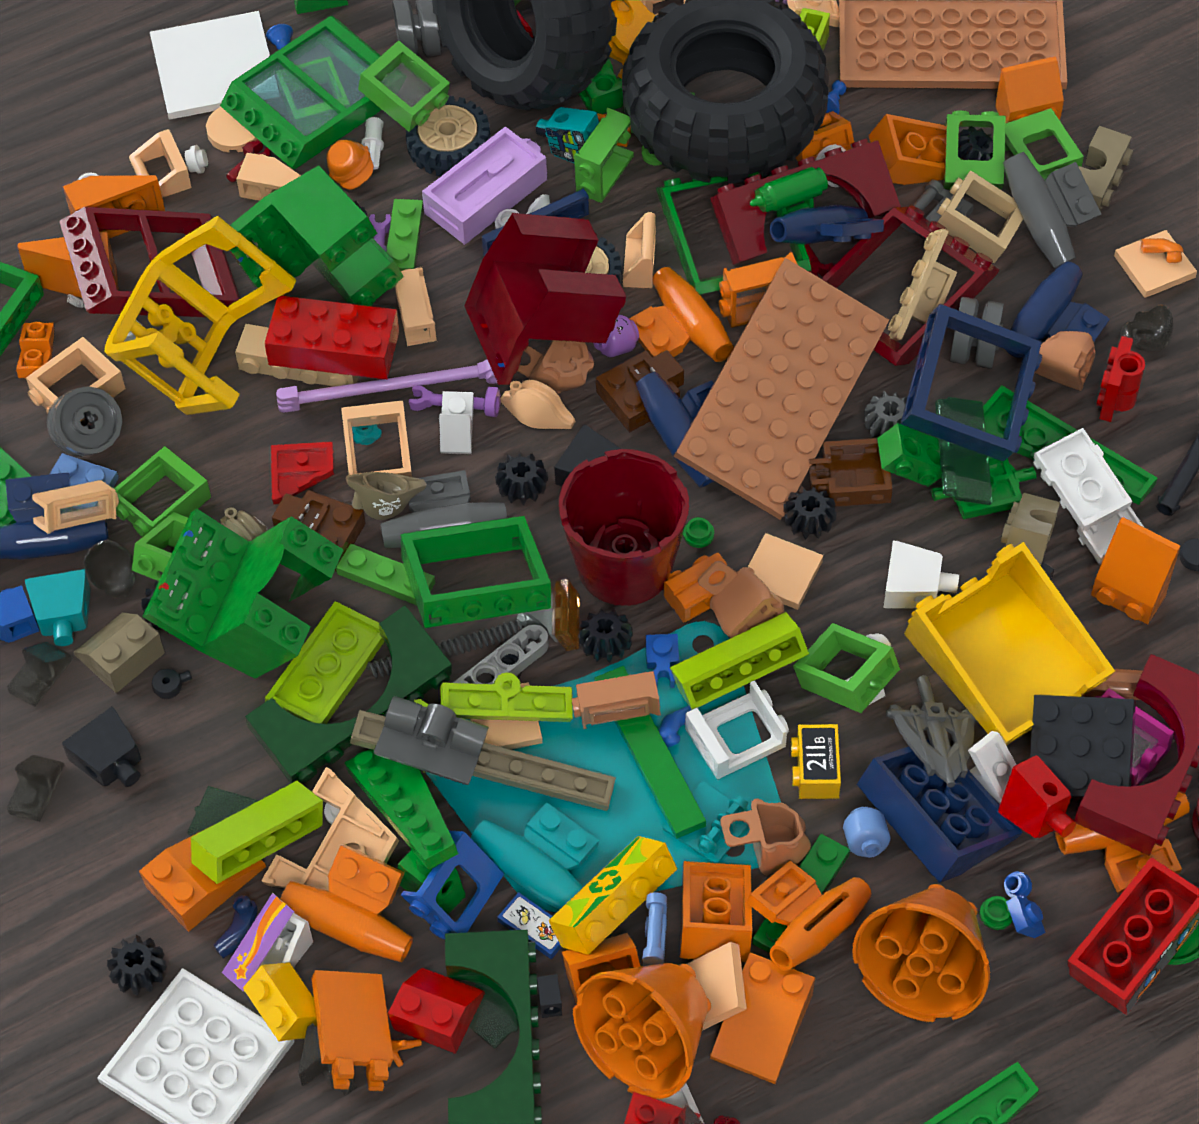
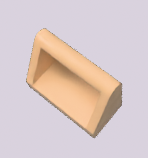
M169 129L158 132L129 156L136 175H149L143 162L165 156L171 172L159 181L162 198L192 188L188 169Z
M652 212L645 213L626 234L623 287H653L656 215Z

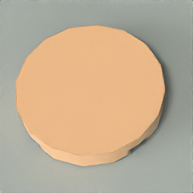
M222 107L216 109L207 120L208 140L215 148L223 152H230L229 150L243 152V146L248 142L258 140Z

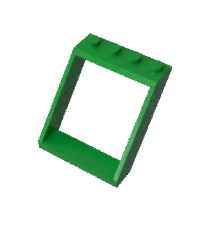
M759 173L748 174V176L758 175ZM679 177L664 180V186L657 187V193L687 282L699 294L720 290L719 282L723 281V275L699 279L670 193L728 181V177H712L710 183L693 179L681 182ZM789 243L797 264L805 270L811 271L810 260L805 246Z

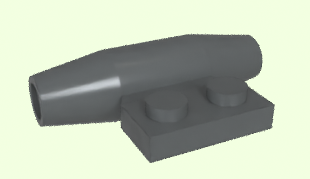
M1025 152L1005 160L1003 165L1012 196L1034 241L1054 268L1074 260L1076 256L1067 227H1077L1101 215L1077 163L1074 162L1053 171L1044 180Z
M463 470L419 478L424 479L427 485L423 491L415 495L408 502L409 511L412 513L380 523L384 548H401V534L507 518V512L504 502L469 503L471 501L466 472Z

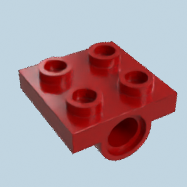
M1121 336L1118 348L1113 346L1111 348L1107 363L1109 365L1104 372L1096 406L1102 407L1099 417L1101 420L1111 422L1114 410L1128 411L1136 404L1145 369V360L1140 354L1131 351L1132 338Z

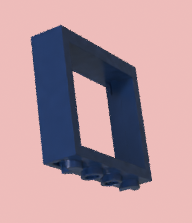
M939 304L928 317L901 424L994 459L1005 461L1013 453H1017L1021 446L1022 437L1019 436V433L1029 414L1026 404L1035 389L1036 382L1033 381V376L1042 360V354L1039 353L1042 342ZM946 327L1023 356L1003 438L925 410Z

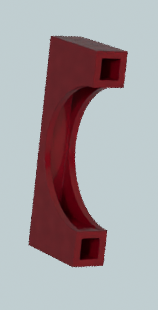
M867 138L850 144L852 147L850 150L842 152L841 147L825 152V158L815 161L814 156L798 161L799 167L790 170L787 165L771 171L772 176L762 179L761 174L745 179V185L735 188L734 183L718 188V194L710 199L733 265L767 253L764 240V222L767 212H762L759 206L752 207L750 205V201L755 199L756 189L762 187L767 182L806 168L820 167L824 171L827 181L840 186L848 192L860 208L867 212L868 218L888 213L893 207H901L879 141L868 143Z
M1153 654L1150 655L1143 669L1133 696L1155 709L1167 722L1170 729L1174 731L1173 735L1178 749L1177 765L1161 779L1140 786H1114L1092 779L1074 819L1076 824L1150 856L1155 844L1162 846L1169 831V827L1164 826L1166 818L1174 820L1181 801L1175 798L1178 792L1186 793L1193 777L1187 774L1190 766L1196 769L1199 763V674Z

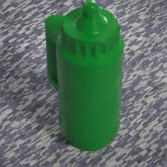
M809 167L767 182L762 187L756 189L755 199L750 201V205L752 207L759 206L762 212L777 211V218L799 209L813 208V198L821 195L828 188L826 175L820 167ZM804 201V203L786 209L788 206Z

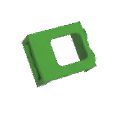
M1052 108L1017 119L1005 125V151L1011 150L1014 155L1025 152L1044 180L1053 171L1074 162L1077 163L1078 167H1082L1084 156ZM1054 134L1068 156L1046 165H1039L1025 144Z
M954 111L952 114H947L945 121L944 189L950 190L958 177L963 180L971 170L1002 190L1004 185L1003 162L1005 161L1006 116H999V113L993 111L982 112L981 115H970L968 111ZM959 127L993 128L992 159L989 161L961 160L958 157Z

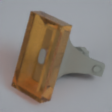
M568 579L556 581L553 593H551V609L519 613L517 619L523 627L533 624L544 627L555 642H559L566 651L579 649L580 594Z

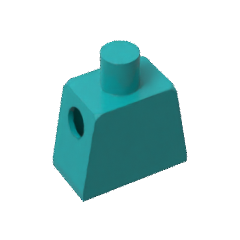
M85 569L25 579V585L41 634L43 636L53 635L54 644L57 646L72 644L73 632L84 630L88 625L91 587Z

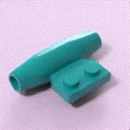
M547 802L526 824L523 837L487 819L477 826L471 836V839L506 876L542 902L559 910L584 887L569 871L575 868L578 869L599 844V839Z

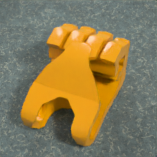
M615 0L611 2V9L615 17H617L616 35L612 36L611 41L608 43L612 49L610 57L621 62L623 66L628 55H630L629 49L645 24L652 22L656 16L640 0ZM621 69L620 72H619V74H618V77L621 78V79H622L623 69Z

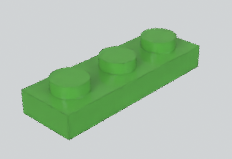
M394 199L386 252L395 261L400 271L415 269L424 208L423 200Z
M350 543L336 567L338 575L417 605L404 564ZM424 572L429 590L431 591L435 584V576Z

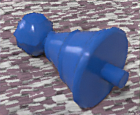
M277 24L267 31L266 37L280 50L291 42L293 29L287 24Z
M836 80L832 84V91L828 92L826 113L834 111L839 115V95H843L847 88L842 81Z

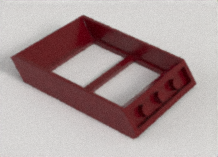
M83 207L60 220L59 222L86 311L90 314L120 315L133 292L117 291L99 229L141 231L151 262L158 255L151 232L185 233V235H188L213 219V217L207 213ZM205 244L191 252L203 288L227 307L238 301L240 297L224 250ZM157 279V284L160 292H150L148 295L158 305H168L172 309L173 314L178 317H206L178 294L170 293L169 287L159 279ZM142 308L138 315H148L149 312Z

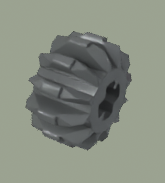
M884 391L881 394V398L872 397L870 404H867L864 411L865 429L870 430L872 438L881 436L897 423L901 424L907 397L900 399L897 391L893 396H888Z

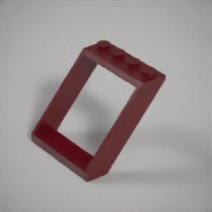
M915 206L893 207L882 218L884 220V231L871 233V238L861 239L822 280L838 288L902 223L912 228L924 238H927L931 232L934 233L935 230L942 228L947 230V228L936 221L930 222L924 218V212ZM947 234L941 249L975 273L944 304V306L959 311L962 296L975 298L998 274L999 269L992 265L993 260L979 252L976 254L970 250L968 242L959 237L953 238ZM927 322L904 345L891 339L889 335L883 332L874 351L895 366L909 364L919 354Z

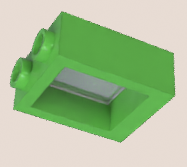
M398 41L361 73L358 90L410 132L416 125L422 126L435 108L440 109L446 104L449 99L448 90L450 82L403 43Z

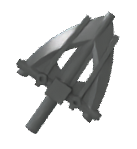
M922 675L916 680L923 704L921 710L916 705H911L910 709L906 710L895 704L890 705V709L886 710V717L894 719L906 743L924 763L928 776H933L935 773L946 782L947 787L951 788L955 786V780L959 775L965 778L968 772L966 765L970 757L968 750L973 746L974 723L978 721L968 709L958 713L954 708L949 707L947 712H945L943 703L935 702L929 677ZM924 730L927 731L930 744L925 739ZM947 732L951 733L954 744L952 748H950Z

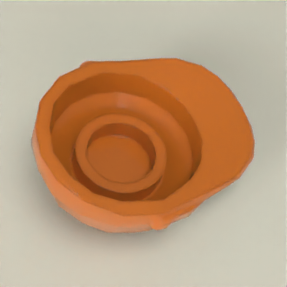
M339 140L328 150L327 166L330 172L329 177L339 183L344 189H355L365 183L372 175L374 166L367 146L352 140Z

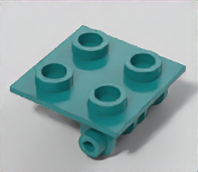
M702 780L693 790L692 795L706 819V827L682 836L678 840L712 863H719L731 848L725 843L720 824L721 818L725 815L748 811L746 809L748 802L741 796H737L736 799H730ZM735 821L730 825V833L735 837H740L747 829L748 824L744 821ZM666 823L663 830L675 837L670 826Z

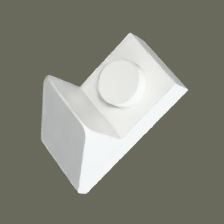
M443 391L442 414H439L441 454H471L474 409L473 392Z
M991 731L968 750L976 765L970 772L987 792L1001 804L1010 774L1016 763L1000 733Z

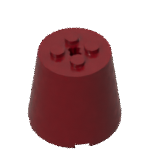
M638 450L606 451L604 456L589 462L586 459L575 467L566 478L559 497V514L579 577L585 588L599 600L620 606H630L646 602L664 589V582L667 581L672 573L689 514L687 488L684 487L682 481L677 476V471L666 461L653 454Z

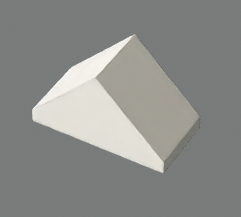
M293 913L261 965L290 962L294 968L313 943L308 921Z

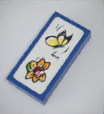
M519 892L497 917L498 922L509 930H528L529 942H535L536 949L550 959L562 948L548 921L553 916Z

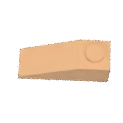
M247 153L236 179L240 197L260 201L268 194L301 175L274 157Z

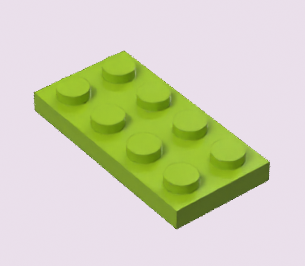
M335 601L303 644L298 657L290 662L269 691L265 701L273 698L278 705L297 718L313 723L327 724L366 669L367 663L371 662L385 642L380 635L379 622Z

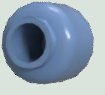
M859 807L853 810L844 820L843 830L850 851L855 855L869 858L875 857L889 845L891 836L885 817L879 810L870 807Z

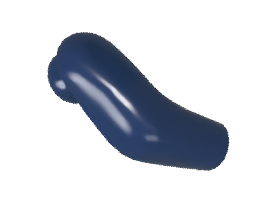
M241 895L234 900L233 908L235 911L231 926L213 944L222 959L236 951L257 918V905L248 896Z

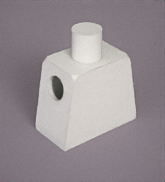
M893 541L883 608H916L915 606L920 601L930 595L934 599L937 598L938 591L957 594L959 575L941 572L943 556L940 553Z

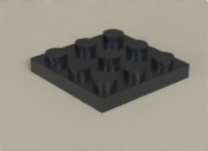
M1034 695L1032 721L1034 725L1032 726L1030 758L1036 755L1040 757L1070 791L1071 797L1074 798L1084 797L1092 779L1108 785L1131 787L1136 701L1134 699Z

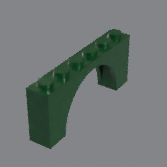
M403 606L379 623L380 635L391 655L392 671L384 693L366 712L386 717L393 696L412 702L417 699L423 700L425 693L432 688L435 690L440 689L442 683H447L450 680L449 676L452 675V664L406 606ZM270 698L247 714L245 719L247 727L290 783L298 781L304 784L317 774V769L326 763L329 765L335 763L344 755V750L353 745L350 744L357 717L334 724L313 723L290 714L278 705L273 698Z
M528 930L446 933L445 961L447 977L474 982L492 990L511 1008L520 1029L516 1052L507 1068L497 1079L474 1093L448 1098V1124H542V1107L535 1106L534 1094H541L540 1072L534 1073L533 1061L540 1060L539 1039H532V1028L539 1027L538 1006H531V995H537V974H530V963H536V943L529 942Z

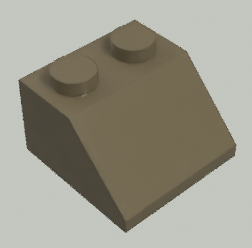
M123 612L74 651V655L115 693H118L165 653L157 631L139 615Z

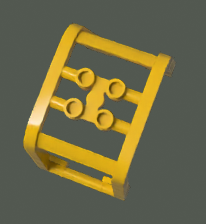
M216 216L161 251L146 267L107 339L104 352L116 362L122 361L175 402V406L186 415L230 409L234 406L240 394L217 376L208 378L204 375L223 336L237 319L291 291L296 283V279L242 236L240 232H237L223 219ZM205 244L225 251L237 246L265 269L259 276L263 286L227 307L173 263ZM157 279L213 322L204 340L196 335V329L191 323L183 322L174 315L168 305H158L148 297ZM144 308L149 312L148 321L151 325L155 327L163 326V328L159 331L154 328L146 329L138 323L136 318L141 309ZM129 331L136 336L134 340L124 342ZM189 343L198 350L192 364L184 358L183 350L176 344ZM156 354L158 355L159 363L163 367H175L185 375L179 390L176 391L135 358ZM198 386L208 393L194 396Z

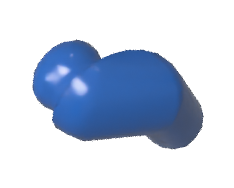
M689 705L665 716L662 720L659 733L667 747H672L680 742V736L677 731H679L681 726L685 725L686 713L692 710Z

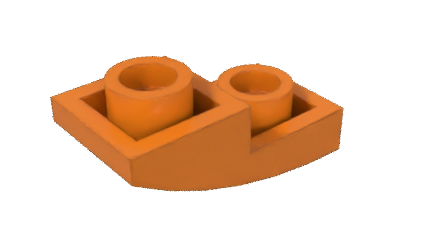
M32 322L23 324L19 339L21 352L16 367L18 378L28 377L52 359L54 323Z

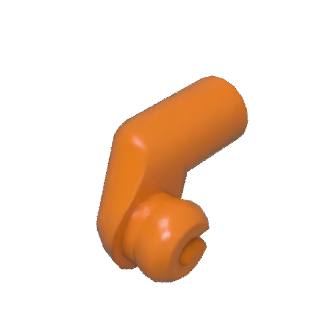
M1165 238L1141 240V253H1167L1166 261L1168 263H1180L1182 261L1181 253L1184 251L1180 244Z

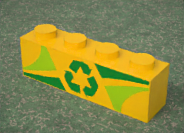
M637 836L548 921L561 947L589 955L646 900V896L649 893H653L678 869L666 843Z

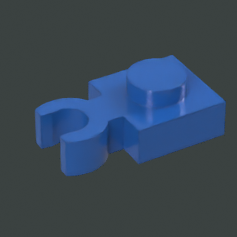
M678 634L646 635L647 669H654L657 688L658 679L661 677H667L670 680V688H674L676 685L670 667L679 663Z

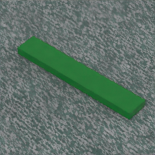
M621 666L594 677V681L628 676L625 667ZM650 714L615 721L675 838L678 839L706 827V819Z

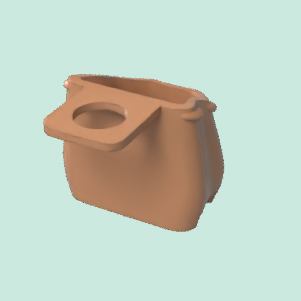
M1060 331L1041 344L1039 353L1042 354V360L1039 368L1034 373L1081 391L1091 371L1096 354L1092 336L1086 332Z
M552 340L542 354L528 346L524 351L530 356V363L525 366L520 365L518 372L528 377L527 380L544 383L559 394L583 386L586 382L587 373L594 368V360L585 342Z
M715 561L698 578L699 585L714 595L710 600V608L714 611L723 632L730 638L785 613L782 600L770 591L750 567H743L736 572L722 561ZM714 572H725V577L720 583L714 585L709 583V577Z
M754 799L751 802V811L725 815L720 821L727 846L735 847L753 843L760 872L765 876L777 872L790 860L797 865L811 848V843L805 834L806 824L797 812L781 802L767 803L761 799ZM735 821H744L748 824L750 830L746 836L739 838L730 833V825Z

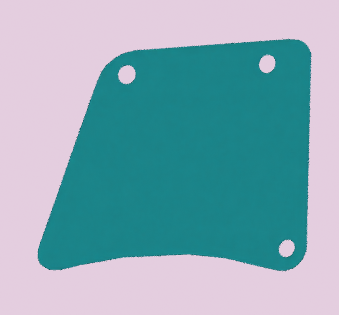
M706 621L693 622L670 633L678 634L679 663L699 654L692 647L693 640L698 636L705 635L710 637L714 642V646L729 639L721 627ZM645 647L619 662L579 679L554 686L572 687V698H576L577 684L594 682V677L621 666L625 667L628 675L651 672L654 669H647ZM667 677L658 679L657 690L661 716L649 713L658 731L665 716L688 706L680 694L677 684L674 688H670V680ZM742 686L698 707V710L702 715L746 695L745 688ZM573 711V719L570 722L538 721L542 735V744L512 749L616 777L607 811L472 776L469 785H465L425 772L471 834H473L474 830L483 820L487 819L523 837L526 824L547 802L599 839L598 847L578 869L575 868L569 871L583 886L588 884L637 836L665 842L678 868L654 892L682 886L684 861L712 863L663 830L667 821L615 721L595 725L586 724L587 729H583L581 717L575 718ZM752 711L732 719L717 728L724 742L734 754L742 753L762 743ZM685 725L681 726L679 731H677L680 736V742L672 747H667L691 793L703 780L730 799H736L737 796L743 797L748 802L746 807L748 811H751V802L754 799H761L767 803L781 802L767 757L759 759L717 780L686 731ZM749 826L739 838L744 837L749 833ZM753 843L745 844L744 852L741 855L731 857L725 854L719 862L723 864L751 865V869L759 868ZM505 874L503 875L517 893H521L543 910L554 913L559 911V909L539 900Z

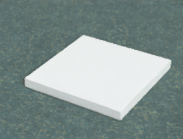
M259 11L150 32L169 120L211 112L220 108V104L231 82L270 56ZM275 76L253 90L264 101L280 98Z
M182 968L97 1078L101 1084L163 1124H234L295 1041H278L262 1017Z

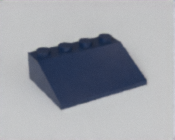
M909 746L874 758L857 783V786L866 795L868 800L884 815L889 825L894 828L939 883L962 875L1020 837L1023 833L1017 825L998 812L1000 805L969 770L965 778L959 775L955 780V786L949 788L946 782L935 773L933 776H928L924 763Z

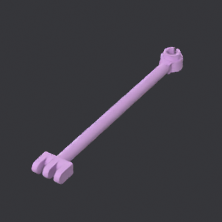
M487 359L474 366L297 392V386L285 387L277 390L276 397L279 411L285 413L300 410L299 404L403 389L416 385L423 386L479 377V379L484 378L490 384L497 383V380Z

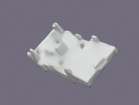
M1082 428L1036 452L1033 457L1035 459L1033 463L1037 469L1041 468L1042 480L1046 481L1048 486H1053L1061 498V506L1063 509H1068L1078 524L1079 541L1082 545L1086 544L1098 564L1101 565L1122 517L1142 527L1144 526L1130 507L1132 503L1131 498L1104 460L1103 451L1098 444L1094 445Z

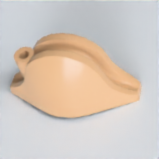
M525 380L522 383L513 381L510 383V390L505 391L500 398L501 403L518 421L532 428L572 429L576 422L559 395L551 387L539 381Z

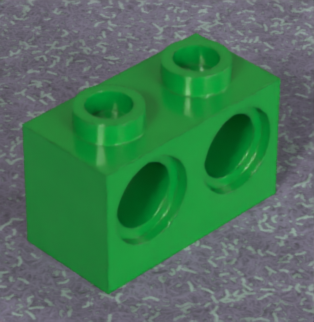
M608 59L601 71L591 79L592 83L578 94L588 111H594L599 114L607 113V108L615 110L623 107L622 79L615 76L612 63Z
M899 423L877 438L881 466L885 471L928 487L949 472L943 440Z

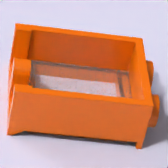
M790 252L784 258L780 257L731 269L730 271H727V268H723V281L719 282L722 300H719V309L722 317H727L731 328L748 324L785 258L797 264L793 252Z

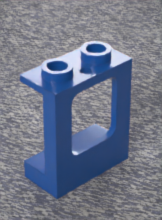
M449 830L459 854L432 868L417 892L403 891L401 893V896L410 904L409 909L415 915L424 918L431 925V932L442 939H445L446 933L468 932L504 875L497 865L463 831ZM459 865L477 884V891L458 921L455 922L437 904L436 896L453 869Z

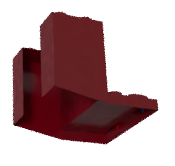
M512 213L482 259L464 306L498 385H510L513 375L516 374L520 366L523 351L528 347L529 339L606 344L610 333L614 330L619 312L625 305L626 294L616 275L585 273L599 241L588 219Z

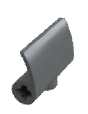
M393 696L386 714L383 730L374 749V754L469 785L489 727L463 718H457L453 710L443 705L429 704L427 707H424L421 704Z

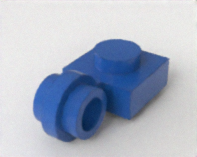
M1019 871L1009 874L1004 880V888L1007 895L1011 897L1006 903L1016 932L1032 938L1046 933L1042 924L1043 914L1041 909L1035 902L1027 899L1032 890L1030 877Z

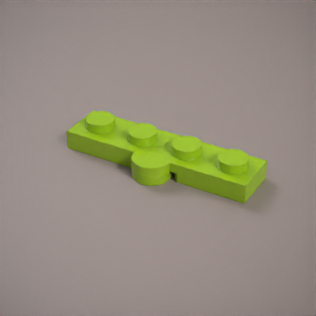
M508 672L498 675L493 684L442 683L440 686L441 705L453 710L457 718L570 722L573 719L572 687L527 685L520 687V681L517 676Z

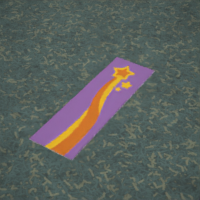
M274 893L271 894L222 971L242 991H244L243 987L255 974L294 913Z

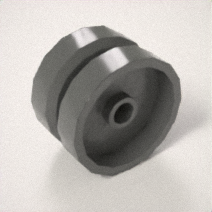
M392 0L397 40L416 55H418V40L421 42L422 51L426 57L441 55L440 38L437 31L440 30L438 15L433 13L432 0H415L416 14H413L409 0Z
M962 296L959 311L977 317L978 300ZM988 301L984 308L982 320L1003 327L1001 318L1004 303ZM955 331L950 362L965 365L969 361L971 348L977 347L976 366L992 369L995 351H999V347Z
M88 386L70 390L58 397L49 408L46 422L49 436L54 444L65 453L80 457L100 453L112 446L120 435L122 416L118 404L111 395L102 389ZM84 417L87 420L86 426H82L80 420Z

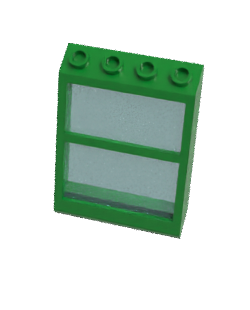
M329 16L233 80L220 106L291 169H297L382 110L358 90L361 73L381 55L334 16ZM397 69L382 84L398 95L407 77Z

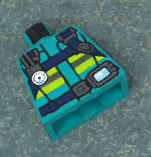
M560 107L556 109L549 120L541 118L538 121L536 134L548 138L550 150L554 156L574 163V154H578L581 147L598 125V115L594 111Z

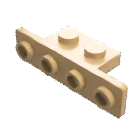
M944 228L935 230L934 233L931 232L926 238L923 246L926 251L923 258L916 262L912 270L913 281L910 287H906L901 295L900 303L902 306L898 315L895 314L889 323L888 330L890 331L889 336L891 339L899 341L903 338L911 318L925 324L928 321L929 314L939 304H944L957 274L956 271L936 262L949 232Z

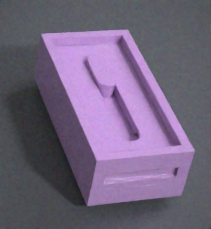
M504 127L422 191L424 214L465 245L491 225L501 211L511 209L547 180L546 157L541 154L540 146L528 138L521 139L507 127Z

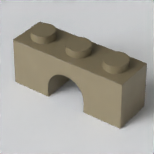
M1102 126L1098 127L1089 145L1085 164L1097 170H1090L1079 166L1100 212L1103 206H1109L1114 190L1111 189L1113 185L1119 186L1124 173L1122 166L1129 165L1134 151L1130 149L1131 136Z
M1023 493L1020 503H1013L1007 524H1005L1001 543H1005L1006 546L1013 544L1016 547L1024 542L1041 565L1048 541H1050L1060 502Z

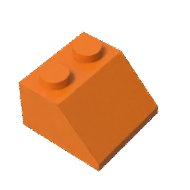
M1056 56L1001 68L995 107L999 116H1006V123L1052 108L1058 119H1061L1064 98Z
M628 933L604 939L589 955L570 949L562 951L569 985L576 1005L578 1000L576 992L591 976L601 972L641 967L636 946Z

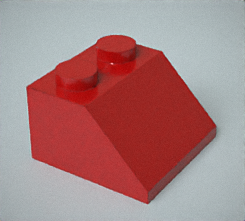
M421 968L402 983L388 1011L393 1030L456 1054L485 992L444 975Z

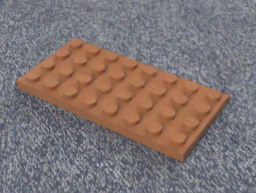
M839 0L840 82L845 83L847 87L998 89L1001 68L1056 56L1058 61L1062 89L1067 87L1063 0Z
M785 258L680 443L674 457L781 520L785 515L783 511L784 504L789 501L788 498L791 492L796 493L810 468L809 459H815L889 320Z

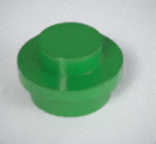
M693 518L686 524L683 538L688 545L695 548H703L713 541L714 528L704 518Z
M994 896L982 903L980 918L984 925L994 930H1002L1012 923L1013 920L1006 903L1007 899L1001 896Z

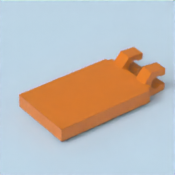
M315 970L312 976V987L321 1063L332 1064L334 1089H349V1079L354 1077L355 1065L366 1066L369 1091H383V1080H388V1067L391 1066L394 1058L382 974Z

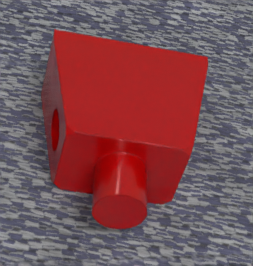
M1036 755L1013 766L998 809L1002 816L1034 838H1041L1053 831L1057 832L1062 838H1065L1076 827V822L1066 814L1071 799L1070 791L1040 757Z

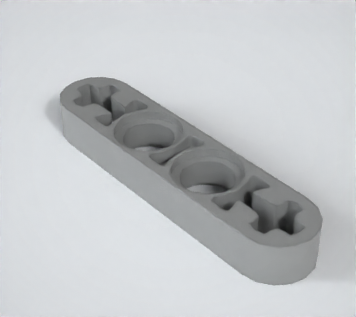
M535 624L524 627L453 683L483 684L477 680V677L482 673H490L495 677L488 684H493L498 675L508 672L517 676L548 650L547 631L542 626ZM539 638L540 643L537 644L534 641L528 643V639L537 640ZM508 654L516 655L519 658L513 665H506L501 661Z

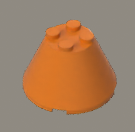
M932 884L926 890L874 911L860 925L853 942L854 964L858 963L859 969L864 976L862 982L866 988L890 1009L916 1020L934 1022L936 1018L952 1017L953 1020H956L972 1012L983 1000L990 982L989 961L976 917V906L961 895L945 889L939 884Z
M662 963L601 972L591 976L579 987L576 992L578 994L577 1005L573 1007L575 1028L586 1053L609 1079L615 1076L630 1086L627 1091L632 1094L636 1092L654 1099L670 1097L687 1083L692 1072L706 1014L711 1009V1003L706 997L701 984L696 979V974L692 967L687 964L678 966L672 963Z

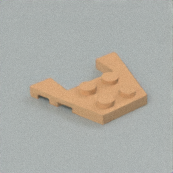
M326 767L312 792L324 802L340 809L315 856L308 868L305 869L276 854L261 881L267 886L285 888L290 881L329 891L327 876L341 845L351 847L387 864L399 840L336 774Z

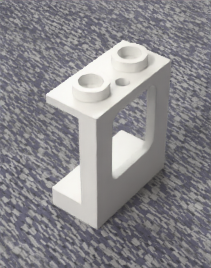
M755 680L750 682V693L704 715L700 713L698 708L686 713L685 729L717 780L786 747L787 733L789 732L787 722L782 715L777 716L772 708L773 704L769 694L764 689L760 690ZM754 711L769 731L771 738L742 753L734 754L724 742L717 728L747 712Z

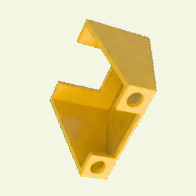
M1024 542L1016 547L1013 544H1009L996 554L997 558L991 562L992 566L987 569L988 575L979 581L976 577L970 579L960 587L962 592L953 598L950 594L946 596L941 594L935 599L930 595L920 601L915 606L917 609L911 613L913 617L907 621L909 625L904 633L988 734L991 731L1000 733L1006 746L1032 729L1034 725L1032 722L1034 695L1082 697L1108 680L1115 672Z

